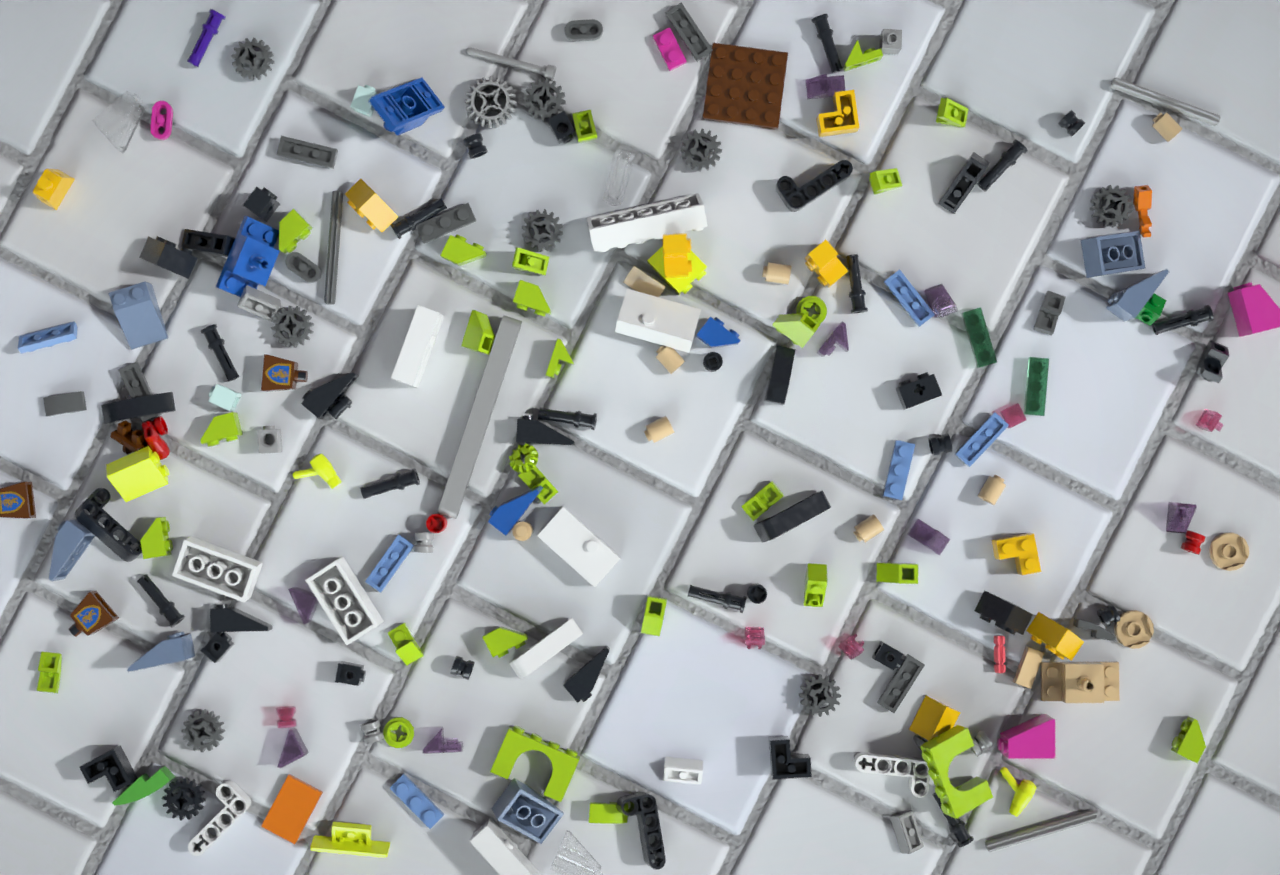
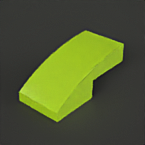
M536 466L529 472L518 473V476L531 490L540 485L543 487L537 496L543 504H546L558 493V490Z
M771 481L741 507L754 521L780 500L784 494Z
M41 652L37 691L58 694L62 654Z
M590 802L589 823H627L628 816L617 810V802ZM629 803L624 804L625 811L628 810Z

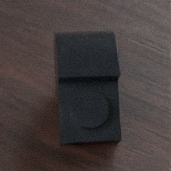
M1210 340L1197 364L1196 373L1209 382L1220 383L1223 378L1222 367L1229 357L1228 347Z

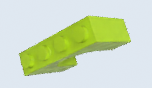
M956 725L920 745L922 758L929 768L928 774L934 781L937 796L940 797L942 811L955 819L993 798L988 781L976 776L958 787H953L949 781L948 770L951 761L958 754L974 746L968 728Z
M509 727L490 772L508 779L517 758L522 753L529 750L541 751L549 757L553 768L544 795L562 802L580 760V756L577 755L578 752L569 748L567 750L559 748L560 745L553 741L545 742L537 734L532 733L529 735L524 733L525 730L521 727Z

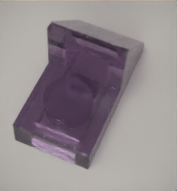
M827 74L805 80L807 99L833 97L835 92L846 91L844 75L827 77Z
M943 284L924 290L935 318H942L957 312V306Z
M842 321L817 351L820 356L824 357L826 354L830 356L836 348L834 346L835 343L846 352L849 351L846 323Z
M920 519L916 520L907 534L939 556L950 541L940 531L932 528Z
M442 727L425 746L423 754L462 752L464 749L463 741L451 738L444 742V728Z

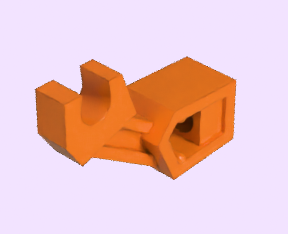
M1148 185L1134 186L1133 204L1135 210L1138 211L1140 234L1143 238L1151 237L1149 227H1152V223L1147 210H1150L1152 207V190Z

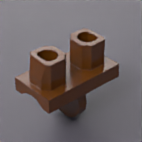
M126 420L118 424L117 430L111 432L110 437L123 445L122 451L125 454L136 452L148 446L144 438V431L138 429L133 431L131 423Z

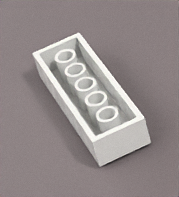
M699 193L587 218L594 252H605L613 247L624 248L628 244L635 242L636 244H642L653 238L660 240L663 239V235L684 234L685 231L689 230L700 231L703 227L708 226L704 204Z

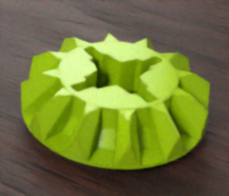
M816 296L803 298L797 305L796 313H806L808 315L809 312L804 308L810 309L815 304L814 311L818 314H813L811 318L821 324L827 315V307L824 301Z
M526 443L525 445H518V448L512 450L513 453L509 456L510 466L518 473L531 471L538 462L537 450ZM522 453L526 456V457H524V459H525L524 462H525V463H523V462L520 460V459L522 458V456H521Z
M403 717L393 718L384 727V739L391 747L404 748L413 740L414 727L409 720ZM401 725L402 732L406 734L401 735L397 740V734L394 733V730H397Z

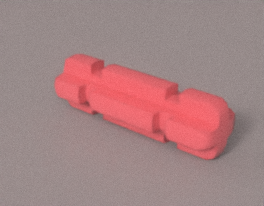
M996 635L994 636V662H996L994 671L996 673H1005V647L1003 646L1005 644V637Z

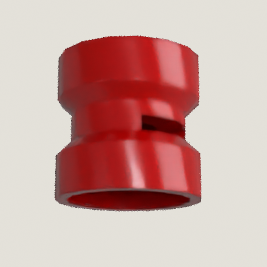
M162 416L154 418V421L142 422L143 431L146 427L152 426L159 435L168 434V428Z
M433 514L428 517L426 527L432 533L442 532L447 527V519L442 514Z
M1187 530L1185 534L1186 540L1182 543L1181 549L1199 555L1201 543L1205 541L1206 537Z

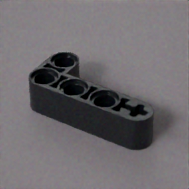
M841 160L800 188L797 187L791 177L783 176L776 184V191L786 207L792 212H797L846 180L851 175L853 166L849 161ZM841 168H847L846 172H842L836 177V173ZM825 176L830 177L832 184H824L822 178ZM787 182L790 185V189L782 190L780 183ZM807 188H815L816 195H809L807 193ZM791 198H798L800 200V205L793 206L791 204Z
M98 488L77 508L75 517L122 560L131 562L142 553L141 542L102 509L110 501L111 495L107 489Z
M823 490L753 526L761 542H767L830 509L831 505Z
M646 792L620 797L616 803L617 810L627 816L637 815L644 862L655 870L663 868L666 863L655 797ZM648 797L649 802L643 807L642 801ZM630 801V808L625 811L624 804ZM651 816L652 821L646 826L645 821ZM651 836H654V837H655L654 842L649 845V843H648L649 838H650Z

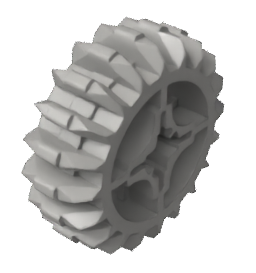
M493 76L489 77V81L482 77L483 83L480 84L476 80L477 87L470 86L473 92H466V96L471 98L465 99V104L469 105L466 107V111L471 112L469 114L470 118L475 117L474 123L477 124L481 121V127L488 123V127L491 129L492 123H495L496 127L499 128V121H502L505 125L506 120L504 118L511 119L512 116L509 112L515 113L516 110L511 106L517 105V102L512 100L516 95L511 93L513 89L511 86L507 87L508 83L506 81L501 83L499 77L495 82ZM489 88L497 89L490 94L482 92ZM501 93L506 96L505 108H502L498 103ZM477 97H480L483 101L480 112L476 110ZM486 99H493L495 105L491 106L490 104V106H488ZM491 111H496L497 113H499L496 116H484L485 114L487 115Z

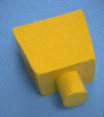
M46 168L33 189V194L41 202L57 210L75 179L58 169Z

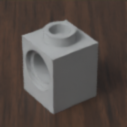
M882 30L879 49L881 48L882 54H899L902 48V30Z
M263 426V430H258L259 453L282 452L281 429H275V426ZM269 434L274 437V441L270 445L266 442V437Z

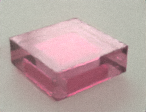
M1019 403L1000 411L1004 421L1009 424L1008 429L1027 420Z

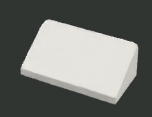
M665 757L663 781L701 784L703 773L702 760Z

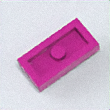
M670 27L653 35V39L669 71L687 63Z

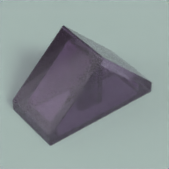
M1169 502L1166 532L1186 534L1197 506L1195 504Z
M298 587L288 589L303 624L311 622L319 602L314 593Z
M293 727L288 732L278 768H282L309 753L297 728Z

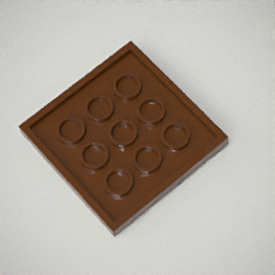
M712 43L713 51L710 58L702 119L778 129L788 52Z

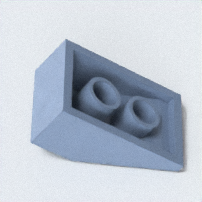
M1140 231L1081 240L1086 278L1146 269Z
M1162 270L1117 293L1114 292L1107 302L1109 304L1106 308L1123 321L1136 318L1167 276L1169 270Z
M145 281L109 292L114 312L132 350L168 339L151 283Z
M77 519L63 521L57 529L59 532L55 536L49 574L50 581L65 579L95 537Z
M183 631L168 635V639L161 641L127 668L128 672L184 661L194 657L195 651L191 634L185 635Z
M515 778L491 808L497 820L540 844L543 843L564 815L563 811L528 785Z

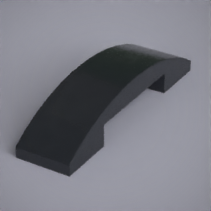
M173 392L136 397L101 405L104 424L176 411Z

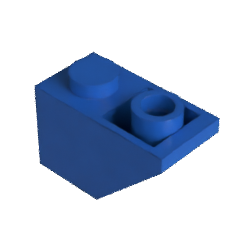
M710 317L696 335L698 339L710 348L738 345L741 341L738 338L740 335L732 329L728 331L724 328V323L717 317L714 319Z

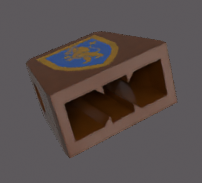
M264 354L261 391L295 390L297 382H307L308 371L298 370L297 362Z
M21 482L0 489V517L36 518L32 482Z
M91 591L71 613L70 616L75 623L69 628V631L75 637L82 632L87 636L93 635L118 620L119 617L97 591Z

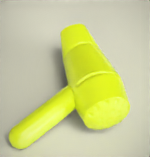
M322 453L315 455L311 459L310 464L312 468L293 472V478L295 479L319 475L327 482L331 489L342 483L330 461Z
M1002 767L1000 769L1001 774L1015 791L1009 813L1018 817L1034 796L1037 787L1032 781L1023 779L1018 784L1006 767Z

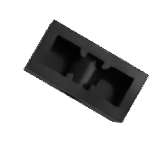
M256 187L243 206L267 222L280 203L276 201L278 197L265 187L262 190Z
M926 372L918 375V380L911 382L908 379L899 383L900 387L895 389L904 410L942 396L934 374L929 375ZM917 387H922V391H920V394L915 393L914 389H916Z

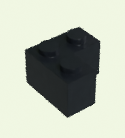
M148 236L139 258L189 279L198 259L191 255L193 251L181 247L179 250L175 248V243L158 236L156 239Z
M985 590L974 610L981 614L980 619L989 623L993 620L996 622L995 626L1013 635L1016 632L1023 635L1033 616L1028 611Z
M788 736L769 737L771 776L773 780L812 777L809 754L791 755L790 739Z
M121 745L79 767L88 784L105 775L114 792L138 779Z

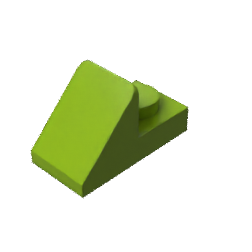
M857 40L843 67L844 72L880 61L883 57L881 48L877 50L870 48L862 54Z
M941 98L936 122L965 127L968 108L949 98Z
M591 109L573 113L578 142L583 143L596 140L597 133Z
M897 168L870 173L869 180L874 195L903 186Z
M516 247L512 267L516 270L546 275L549 257Z
M558 338L546 372V376L551 378L560 373L562 364H559V361L574 365L562 340Z
M406 623L388 632L397 649L395 652L406 665L424 656Z

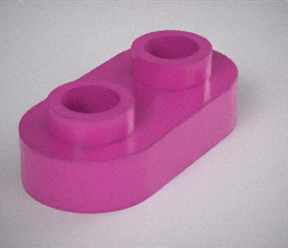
M158 101L152 107L150 130L155 138L166 140L172 132L173 108L166 101ZM166 109V114L162 115L161 111ZM165 128L164 133L160 134L159 130Z

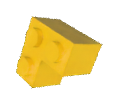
M854 90L835 92L833 95L834 112L821 113L816 118L819 137L855 133L859 129Z
M361 178L345 193L349 199L347 203L361 218L364 216L368 218L366 223L373 230L378 228L383 232L398 218Z
M686 233L663 235L665 279L688 277V272H692L691 260L687 259V254L691 253V239H687Z
M825 239L808 253L804 259L808 269L811 272L814 270L818 274V281L823 286L827 285L829 288L843 277L848 270L836 257L838 255L836 250Z
M1033 533L992 540L995 559L1002 560L1014 557L1017 574L1027 575L1041 572Z
M1040 612L1037 613L1026 630L1032 635L1030 639L1039 645L1042 642L1045 643V648L1062 660L1066 657L1072 661L1084 643L1083 640L1069 629Z

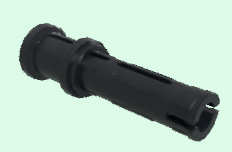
M822 14L814 17L812 23H815L818 32L817 38L822 41L831 73L834 74L836 71H842L843 67L832 38L834 32L833 29H830L827 20L828 14Z
M1015 139L1013 145L1006 152L1002 153V158L977 185L986 192L1009 166L1016 164V160L1028 151L1027 148Z
M439 198L411 216L405 215L404 219L396 224L392 223L391 227L398 239H401L402 235L411 230L414 231L417 225L447 209L443 200Z
M858 254L846 256L851 292H849V298H851L852 302L851 314L868 311L864 299L866 292L862 290Z
M1205 305L1202 309L1189 310L1185 315L1153 323L1152 328L1155 335L1187 325L1194 327L1204 321L1211 322L1214 320L1211 307Z
M213 324L202 329L200 332L204 334L209 344L208 348L214 351L228 379L227 381L230 382L240 376L224 347L225 341L221 339L216 329L217 325Z
M542 407L539 409V413L547 415L538 414V420L574 424L576 428L580 426L589 427L591 430L596 428L597 413L590 415L583 414L581 411L570 413Z
M414 468L404 474L397 473L391 479L361 487V494L366 499L395 489L404 490L405 487L410 485H420V479L417 470Z
M145 574L144 578L141 577L137 581L159 607L160 615H164L170 622L169 626L171 628L185 618L184 614L181 615L174 607L175 603L167 600L149 578L148 574Z
M690 585L687 596L723 605L724 609H736L740 613H743L747 599L746 596L731 595V592L723 594Z
M935 792L932 795L942 811L940 797ZM942 811L950 825V832L955 835L958 841L957 845L963 847L971 843L974 838L969 835L965 828V822L960 820V818L955 819L948 816Z

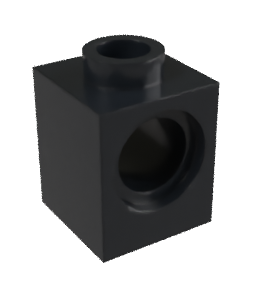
M565 111L548 119V124L559 143L563 142L565 144L574 139L573 136L576 133ZM560 125H566L568 127V130L565 133H560L557 131Z

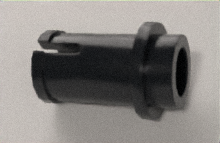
M346 395L340 396V400L328 410L333 418L338 419L347 408H351L353 402Z

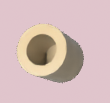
M1160 112L1152 120L1154 122L1152 125L1154 129L1167 142L1182 130V127L1167 112L1165 114Z
M768 262L767 266L763 267L762 277H765L767 282L789 284L791 265Z
M662 345L656 351L658 354L656 358L670 374L685 362L674 348Z
M666 416L645 426L647 430L644 431L648 441L653 440L654 443L675 433Z
M997 475L989 476L978 497L995 505L1006 487L1003 483L1005 480Z
M873 514L854 527L856 531L853 533L859 542L863 540L866 543L884 531V528Z
M527 521L516 523L512 530L513 536L519 541L529 539L533 534L532 525Z

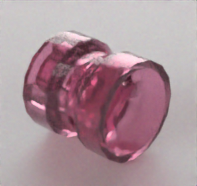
M296 706L276 708V714L281 718L277 721V728L297 726V720L292 718L296 713Z

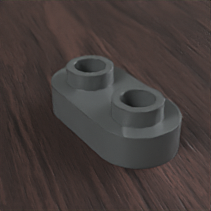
M595 19L573 20L565 26V35L571 41L597 40L603 34L602 24ZM595 28L597 32L592 34L590 30ZM576 29L578 33L573 35L571 31Z
M292 252L287 255L285 260L287 268L309 283H315L321 278L319 266L298 252ZM299 259V265L294 266V260ZM311 270L315 271V275L313 277L309 276V272Z

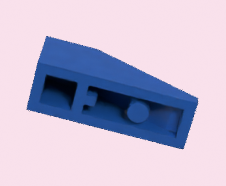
M540 485L504 502L499 507L495 506L489 513L492 517L488 522L506 536L543 487Z

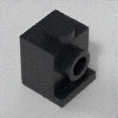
M217 632L200 651L211 661L217 663L231 649L234 643L231 641V636L227 633ZM215 643L220 644L219 650L215 648Z
M882 641L872 656L874 660L892 670L895 667L900 668L904 661V658H902L903 653ZM889 654H893L891 661L887 660Z
M344 661L339 662L335 682L359 686L361 682H364L366 671L363 670L364 665ZM349 671L353 672V678L347 676Z

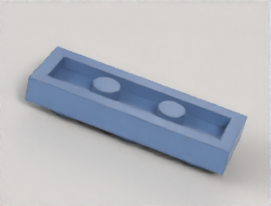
M898 270L884 281L918 327L935 315L901 270Z
M74 321L19 336L18 350L22 354L63 342H70L77 339L78 326Z
M994 412L961 446L955 455L970 467L1009 424Z
M899 440L895 441L883 496L898 500L903 499L915 444Z
M399 534L365 582L381 593L415 545Z
M405 774L390 787L429 829L444 816V813Z

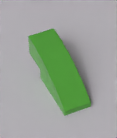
M166 766L159 769L151 778L145 773L113 801L112 804L116 806L140 800L165 786L175 776Z

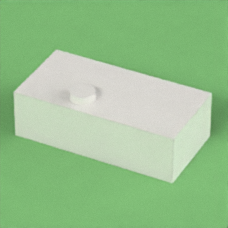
M627 289L615 332L689 353L701 309Z
M419 305L417 306L393 371L392 379L417 388L419 387L444 318L442 314Z
M562 507L537 535L593 587H596L621 559L619 555L565 507Z
M191 536L183 542L172 576L245 603L252 596L263 562Z
M344 557L334 561L305 580L346 645L384 622Z
M491 818L473 833L470 842L499 875H542Z

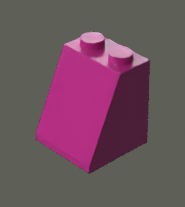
M1252 282L1233 287L1234 291L1228 293L1239 337L1280 327V308L1260 284L1254 286Z
M1041 714L1001 732L1000 738L997 740L998 750L1008 759H1055V719L1047 714Z

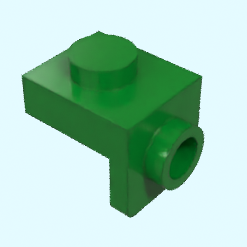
M1153 293L1136 318L1151 326L1161 316L1167 300Z

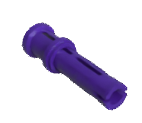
M213 9L209 10L210 15L206 23L202 24L203 30L187 60V62L196 67H199L213 36L218 34V28L222 20L226 18Z

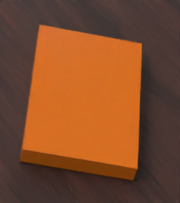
M289 774L261 827L296 844L323 792Z

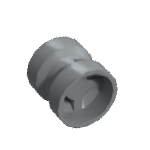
M415 533L417 542L414 546V552L433 553L432 540L434 539V533Z
M379 720L360 725L361 730L365 733V744L384 739L383 733L379 729L381 726Z
M983 730L979 731L977 736L972 738L974 746L971 747V750L977 757L982 754L984 749H989L993 746Z

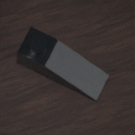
M973 152L940 200L939 205L955 214L988 168L989 162Z
M185 229L181 247L228 257L235 238L228 235Z
M777 345L764 401L779 405L785 404L796 349Z
M352 372L314 388L312 391L309 390L302 397L304 401L301 404L318 419H323L328 410L335 405L339 397L346 392L359 375Z
M522 416V419H517V443L575 445V441L545 424L533 420V416Z
M216 604V608L210 609V632L270 631L273 629L271 624L235 607H228V604Z
M608 646L563 683L565 689L577 703L581 700L585 702L592 696L590 692L595 686L610 648Z

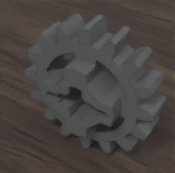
M246 38L245 44L238 42L240 48L234 47L237 53L231 55L236 60L232 62V65L237 67L235 71L238 74L241 73L244 79L248 76L250 81H253L254 76L260 80L261 74L266 77L267 73L265 71H272L269 64H274L273 59H270V57L274 56L272 51H269L270 47L268 45L264 46V41L260 40L258 42L256 38H253L252 42ZM254 47L261 49L263 52L255 51ZM252 54L255 56L253 63L251 62ZM243 67H250L252 71H248Z
M547 78L545 83L538 79V85L532 82L533 88L526 89L529 95H525L524 99L529 102L525 103V107H530L528 113H535V119L541 116V120L544 121L545 117L550 119L552 115H557L558 110L564 111L561 105H565L566 100L561 98L565 97V92L560 93L562 87L561 85L556 87V81L550 84ZM550 89L557 94V97L550 93ZM547 94L548 100L544 106L542 100ZM533 103L539 105L540 111L534 107ZM552 106H555L554 109L548 111V109H550Z
M695 129L693 136L688 133V140L683 139L682 141L686 146L681 147L680 150L685 152L681 155L682 159L687 158L685 164L691 163V169L693 170L697 166L699 171L702 170V167L709 170L710 164L715 167L716 163L714 160L719 161L720 156L717 154L722 153V149L718 148L721 142H716L717 135L712 137L711 131L709 130L706 134L704 129H701L700 133ZM702 138H705V139L709 140L710 142L707 143V142L703 141ZM694 140V147L688 150L690 143ZM699 145L702 149H705L704 157L703 154H701V152L698 151ZM712 150H714L713 156L711 157V159H708L709 152H712ZM692 158H697V159H699L701 162H697V161L693 160Z
M1108 185L1106 189L1104 187L1100 188L1099 192L1093 194L1096 199L1090 200V203L1094 204V206L1090 207L1089 210L1095 212L1092 218L1097 216L1096 223L1103 221L1104 227L1108 226L1109 223L1111 227H1115L1116 223L1118 225L1123 224V220L1129 219L1127 214L1133 211L1129 209L1133 202H1128L1131 195L1125 196L1126 190L1119 191L1118 185L1114 189H1112L1111 185ZM1117 203L1113 208L1105 209L1108 205Z
M544 209L543 214H540L539 210H536V215L529 213L530 220L524 219L527 225L522 226V229L526 230L522 236L528 237L525 243L529 244L531 242L532 249L538 246V251L540 252L542 247H545L546 251H549L550 245L555 248L554 242L561 241L558 235H563V232L559 230L563 225L557 224L560 220L559 217L553 218L554 212L548 215L546 209ZM544 218V220L541 222L535 221L537 219ZM551 223L555 226V233L550 230ZM545 226V229L548 232V234L541 233L540 235V232L537 229V227L543 228ZM530 228L535 231L533 239L530 236ZM547 238L550 240L545 243H540L542 240Z
M288 306V310L281 308L282 314L275 313L278 318L277 320H272L276 325L271 327V330L277 332L273 336L275 338L280 337L278 342L282 344L285 341V346L287 347L292 343L293 347L296 348L298 342L304 345L303 340H310L308 334L314 333V331L310 330V327L314 326V323L309 322L312 317L310 315L305 316L307 311L302 310L300 312V307L296 306L295 310L292 306ZM296 314L301 316L304 321H298ZM292 322L296 324L293 330L289 329V326H292ZM304 330L303 334L299 337V333ZM282 332H287L290 339L286 338Z
M818 674L817 679L812 675L810 682L806 679L804 680L807 685L800 686L803 693H799V697L804 698L800 703L801 705L806 704L804 708L806 711L811 709V715L818 712V716L821 717L822 712H825L828 716V710H836L834 704H840L836 699L840 698L841 694L836 693L840 687H834L836 683L834 679L829 682V676L826 675L822 679V675ZM816 683H820L819 686H817V687H815V688H812V687H811L812 685H814V684H816ZM828 686H830L833 696L828 694ZM822 691L824 697H820L818 700L816 693H820ZM807 694L813 698L812 705L808 701ZM829 703L827 706L820 708L822 704Z
M206 709L202 710L201 714L199 711H196L194 716H188L189 721L183 723L186 728L181 730V732L186 733L183 740H189L187 746L194 745L193 751H196L198 748H200V752H204L206 748L208 751H211L213 746L217 747L220 745L218 741L224 739L220 735L225 732V729H221L224 722L218 721L220 715L213 716L214 711H211L209 714H207ZM204 718L202 723L195 722L197 719ZM203 727L205 728L204 731L206 732V734L204 735L202 734L203 730L201 729ZM206 738L209 740L212 739V741L209 743H203V741H205Z

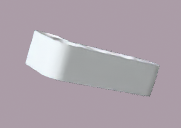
M571 618L526 652L517 656L509 664L520 679L524 678L580 637L583 632L573 618Z
M858 752L855 754L853 763L860 772L909 777L908 787L912 794L918 798L927 795L930 776L928 774V765L924 759L869 752ZM864 758L867 762H872L873 768L870 763H864L861 766L859 761H862ZM880 760H886L887 764L884 768L877 767ZM899 762L906 763L903 770H897ZM918 764L925 765L922 772H916ZM917 783H922L923 788L920 791H914V786Z
M227 780L217 787L216 796L225 807L190 841L188 850L192 855L199 856L203 854L251 806L250 797L234 781ZM224 786H227V787L230 788V790H231L230 795H227V794L224 793V791H223V787H224ZM237 800L243 801L244 808L237 806ZM223 814L230 816V822H226L223 819ZM209 828H214L217 835L210 834ZM204 838L206 841L198 848L197 844Z

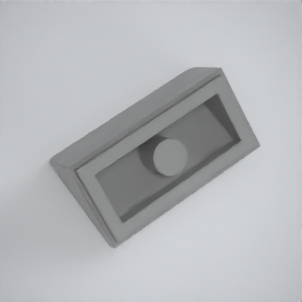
M246 285L237 307L272 321L276 316L275 313H278L281 309V300Z
M913 810L890 817L902 854H911L924 847Z

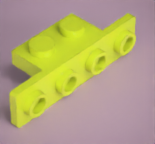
M333 822L332 837L315 835L310 850L386 858L390 842L371 840L372 825Z

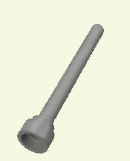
M471 47L466 50L467 54L541 74L542 77H545V80L547 78L549 81H553L556 73V66L548 64V66L544 65V67Z

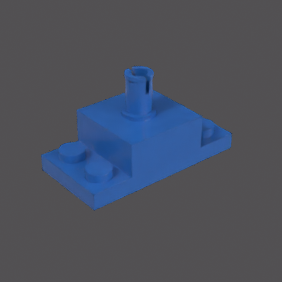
M422 77L372 96L369 100V103L383 119L384 128L389 132H395L397 136L422 126L430 116L442 112L445 108Z
M244 216L216 287L241 297L246 285L257 289L259 284L266 286L280 252L274 249L279 236V230Z

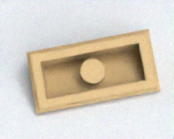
M636 266L632 267L623 282L635 291L660 297L666 288Z
M1026 646L1013 682L1031 689L1044 653Z

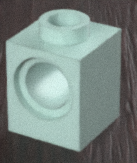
M358 85L350 106L353 111L371 117L374 108L369 103V100L372 96L377 95L376 89L369 85L364 87Z
M216 384L209 392V402L234 412L242 394L223 385Z

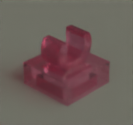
M1205 409L1196 426L1209 432H1213L1214 429L1220 432L1223 424L1219 422L1222 415Z
M745 627V645H747V648L751 649V645H758V649H761L762 645H765L764 628Z
M857 634L846 638L838 645L851 660L864 651L862 648L864 641L858 643L855 640Z

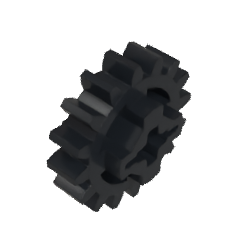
M186 777L182 782L181 778H178L176 783L172 781L169 784L170 788L167 787L164 790L167 795L162 797L163 800H166L163 807L168 806L169 809L166 813L172 812L173 819L179 816L180 821H182L186 816L190 820L192 814L196 816L199 814L198 810L204 808L201 803L205 802L206 799L202 798L201 795L205 791L199 790L202 785L196 786L195 779L189 782L188 777ZM180 787L179 793L174 794V790ZM195 804L191 810L187 811L189 805Z

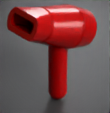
M152 426L146 427L144 429V438L147 445L153 452L158 454L160 460L167 458L170 454L167 443Z

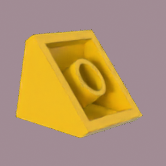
M925 695L909 730L929 741L953 728L961 712Z

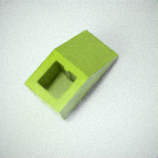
M295 209L291 210L279 222V250L284 254L294 251L297 243L301 239H306L311 234L310 230L313 228Z
M456 234L455 237L449 236L440 256L461 266L484 258L486 252L483 251V246L477 243H473V245L466 243V238Z
M520 280L513 299V303L517 304L516 308L524 311L530 308L535 310L534 314L543 317L546 314L551 315V310L539 286Z
M472 310L461 346L490 355L495 334L488 316Z
M806 313L780 314L772 326L779 333L790 338L794 344L803 348L820 324Z
M231 412L215 416L202 436L201 444H207L208 447L219 445L221 440L226 439V442L238 440L237 436L243 435L238 413Z
M166 517L156 518L140 540L143 559L172 555L173 543L168 536L170 525Z
M876 562V582L918 584V564Z
M808 563L805 575L804 606L823 607L827 587V564Z
M648 595L641 633L660 636L667 598Z
M500 626L485 634L482 638L492 657L498 655L501 658L509 653L508 649L514 646L518 649L525 645V640L528 639L527 634Z
M1188 716L1181 723V731L1173 739L1171 750L1198 764L1206 744L1198 720Z

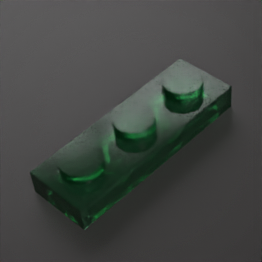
M981 307L961 313L977 368L997 363Z
M1028 358L1024 415H1045L1049 359Z

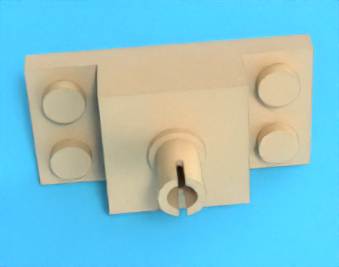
M1041 662V701H1062L1064 703L1120 701L1119 662Z

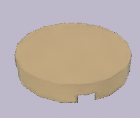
M1222 533L1211 542L1209 548L1210 558L1213 564L1220 569L1226 571L1237 570L1244 566L1249 557V546L1243 537L1235 533Z
M1129 610L1120 615L1121 620L1115 622L1114 634L1117 640L1123 646L1132 649L1147 645L1154 633L1151 619L1143 612L1137 610Z

